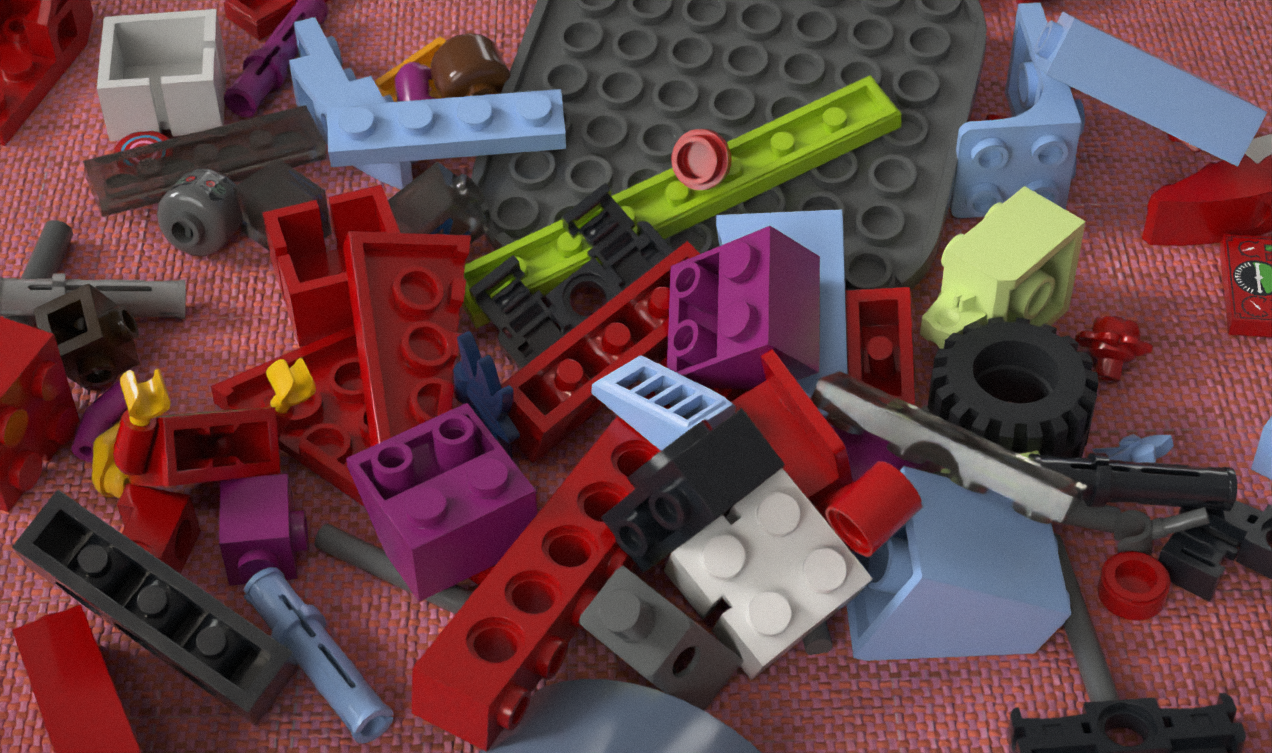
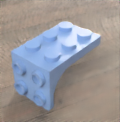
M1041 2L1018 4L1005 88V95L1012 117L999 120L971 121L959 128L956 146L958 157L957 175L949 205L952 215L956 218L985 217L994 204L998 202L1004 203L1024 186L1066 210L1071 179H1074L1076 174V151L1079 135H1082L1084 131L1085 114L1082 101L1080 99L1074 100L1071 86L1044 74L1034 66L1039 58L1034 53L1035 46L1041 32L1048 23Z

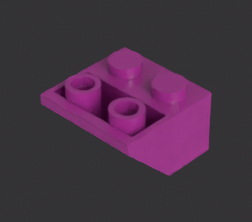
M768 226L671 266L668 369L707 388L751 390L766 381L760 356L773 349L796 381L819 373L820 256L772 226Z
M468 403L346 458L350 474L386 556L419 602L496 565L537 515L536 490Z

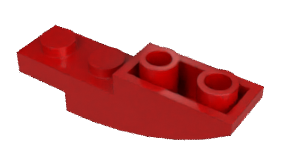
M1244 154L1238 167L1225 160L1217 163L1212 162L1195 174L1174 184L1162 186L1151 195L1148 202V212L1142 239L1149 245L1187 246L1221 243L1223 234L1258 236L1271 233L1272 154L1265 157L1258 164Z

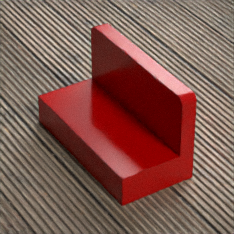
M771 349L760 356L766 381L736 398L731 403L736 406L735 413L741 408L744 410L784 462L785 466L782 467L814 506L827 493L853 482L847 449L843 441L781 359Z

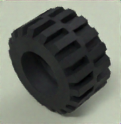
M1003 317L989 318L987 325L982 326L977 322H973L964 326L963 335L952 333L945 340L944 349H938L934 358L927 407L929 415L926 432L929 442L936 443L935 450L942 461H954L953 467L1032 451H1038L1040 455L1082 458L1084 447L1087 445L1099 384L1097 373L1092 371L1093 361L1088 353L1077 352L1079 343L1069 335L1060 337L1056 335L1057 328L1045 323L1041 327L1030 324V319L1016 317V322H1005Z

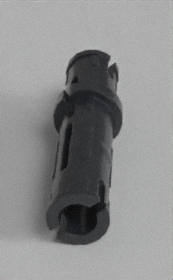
M1089 453L1087 458H1065L1029 454V461H1026L1024 471V490L1028 498L1083 500L1087 507L1102 508L1107 502H1125L1173 507H1206V509L1230 511L1232 504H1235L1237 496V476L1232 467H1197L1181 464L1124 462L1122 460H1110L1106 453Z

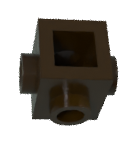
M88 283L33 309L38 329L53 333L66 376L84 389L91 386L108 384L115 380L119 373L140 364L134 340L139 337V330L132 313L124 304L117 305Z

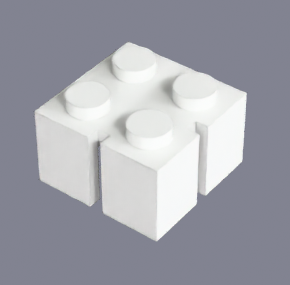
M217 9L104 17L97 92L109 141H120L125 136L135 132L156 131L161 133V130L171 129L172 137L224 133L225 102L223 98L226 86L227 61Z
M783 468L732 506L726 518L721 515L674 550L663 570L702 619L715 610L721 598L725 600L730 609L721 615L712 632L722 644L743 659L740 667L751 680L858 596L873 579Z

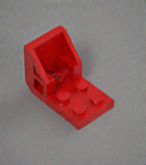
M0 0V145H7L88 45L94 16L90 0Z

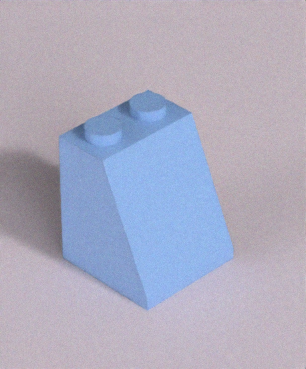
M903 466L900 472L910 480L918 491L922 500V508L871 557H864L855 551L852 552L873 578L858 596L846 604L853 658L873 661L1034 654L1071 615L1070 596L1065 587L1058 555V541L1053 532L1048 505L1039 501Z

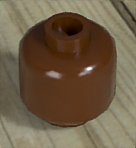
M467 33L453 36L435 52L430 64L431 78L441 98L501 94L504 84L511 76L496 44L482 34Z

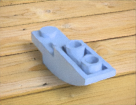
M315 17L294 22L299 58L289 60L296 104L308 124L327 145V107L394 102L390 95H381L372 76L356 80L351 68L342 69V58L334 36L325 37ZM418 161L356 165L355 167L383 183L404 191L414 188L411 164Z

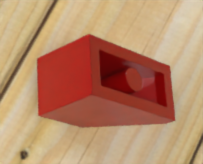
M910 287L846 290L850 415L916 412L913 316Z

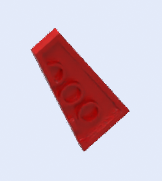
M349 231L346 236L343 250L371 447L452 410L454 394L452 378L454 362L458 356L459 349L457 336L460 335L458 333L460 308L464 302L466 286L464 271L465 262L470 250L471 235Z

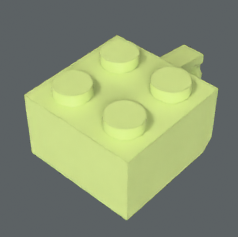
M1025 186L1004 203L998 202L994 204L981 222L965 235H956L945 248L941 259V264L944 267L941 292L937 300L922 316L920 335L927 341L937 344L940 349H944L945 340L952 333L963 335L964 326L973 322H977L982 326L987 325L989 318L1003 317L1005 322H1016V317L1030 319V324L1041 327L1044 323L1051 326L1069 310L1086 221Z

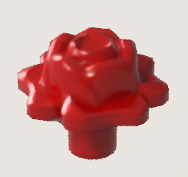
M1118 316L1096 317L1092 331L1084 330L1075 335V341L1082 347H1088V352L1098 359L1096 373L1098 379L1119 382L1124 363L1131 362L1136 356H1147V354L1152 353L1153 349L1152 344L1140 340V330L1136 322Z

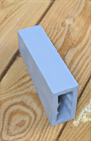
M1063 11L1057 23L1054 21L1047 23L1035 46L1034 53L1039 58L1034 66L1044 74L1237 167L1268 113L1219 85Z
M842 209L716 215V227L720 246L765 227L772 226L820 256L819 373L800 379L797 382L831 427L840 423L850 425L845 247Z

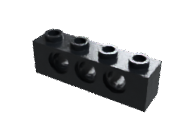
M58 489L12 546L13 550L30 569L255 726L299 668L293 652Z

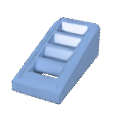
M642 355L592 384L591 393L661 451L705 418L714 429L732 416L736 409L733 403L719 393ZM637 380L642 382L631 390L626 389L627 386ZM652 391L657 394L649 400L644 398V396ZM667 404L672 406L669 409L664 408Z

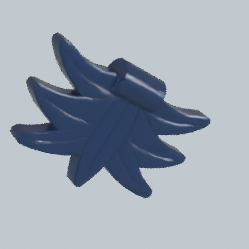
M467 331L457 336L461 361L454 367L455 398L462 405L465 403L469 404L513 461L511 443L520 438L519 431L508 415L513 405V388L510 385L501 388L492 357L490 355L481 357L473 334Z

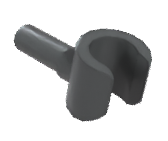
M1206 507L1152 520L1143 512L1127 510L1122 512L1114 523V539L1120 541L1117 544L1118 553L1137 551L1151 556L1153 540L1167 537L1168 534L1209 524L1210 519Z

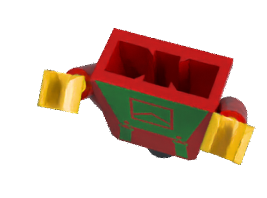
M299 358L290 368L284 359L277 360L268 367L266 375L276 395L267 396L259 408L162 415L170 408V399L160 369H155L154 376L150 380L137 384L134 371H127L120 378L128 410L121 417L114 444L113 456L119 471L128 475L131 484L138 486H177L281 474L278 440L294 415L292 406L306 401L316 391L314 379L303 358Z

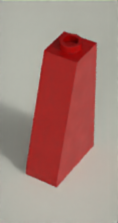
M81 604L58 613L44 615L36 621L12 629L54 753H141Z

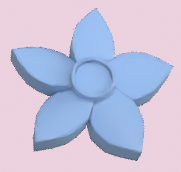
M1132 434L1123 437L1119 442V447L1095 448L1092 450L1093 453H1106L1110 460L1155 463L1156 459L1166 455L1174 445L1171 435H1153L1141 439L1139 436Z

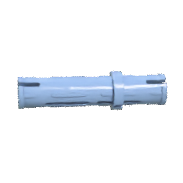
M269 567L263 569L249 579L244 587V598L256 609L272 630L271 637L293 652L298 665L350 730L354 740L358 743H368L381 736L393 722L391 715L394 713L388 705L384 704L357 670L354 663L325 630L326 620L319 609L314 605L305 604L278 568Z

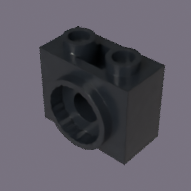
M742 408L714 429L705 418L631 474L627 479L635 490L602 515L601 518L614 534L621 549L630 555L644 573L715 521L785 466V464Z

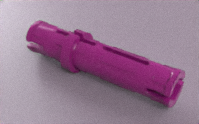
M297 0V3L276 27L262 48L251 51L243 62V72L233 85L225 91L223 99L230 111L241 117H251L255 114L256 109L267 94L280 88L287 78V68L290 65L289 60L295 59L299 54L294 22L315 17L319 26L323 24L329 14L328 7L323 0Z

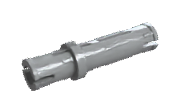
M53 273L52 279L0 277V317L35 316L34 308L89 283L117 305L124 304L134 318L163 317L185 319V280L66 279V274Z

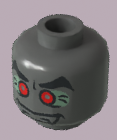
M198 168L184 174L166 192L159 202L157 219L166 239L178 250L193 256H207L219 251L244 222L246 206L239 188L226 175L213 169Z

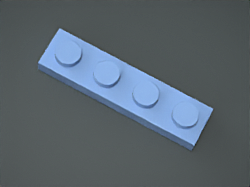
M561 89L327 107L328 154L331 167L566 149Z

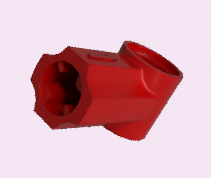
M878 461L858 480L827 493L816 502L814 507L851 552L855 551L864 557H871L921 510L922 500L916 488L902 472L891 464Z

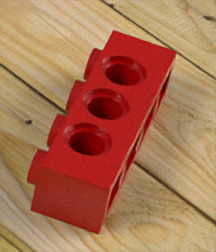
M688 241L501 384V388L510 385L514 391L513 405L508 415L519 431L520 438L513 441V443L532 463H535L606 406L591 393L594 382L640 355L659 364L668 354L671 266L700 254Z

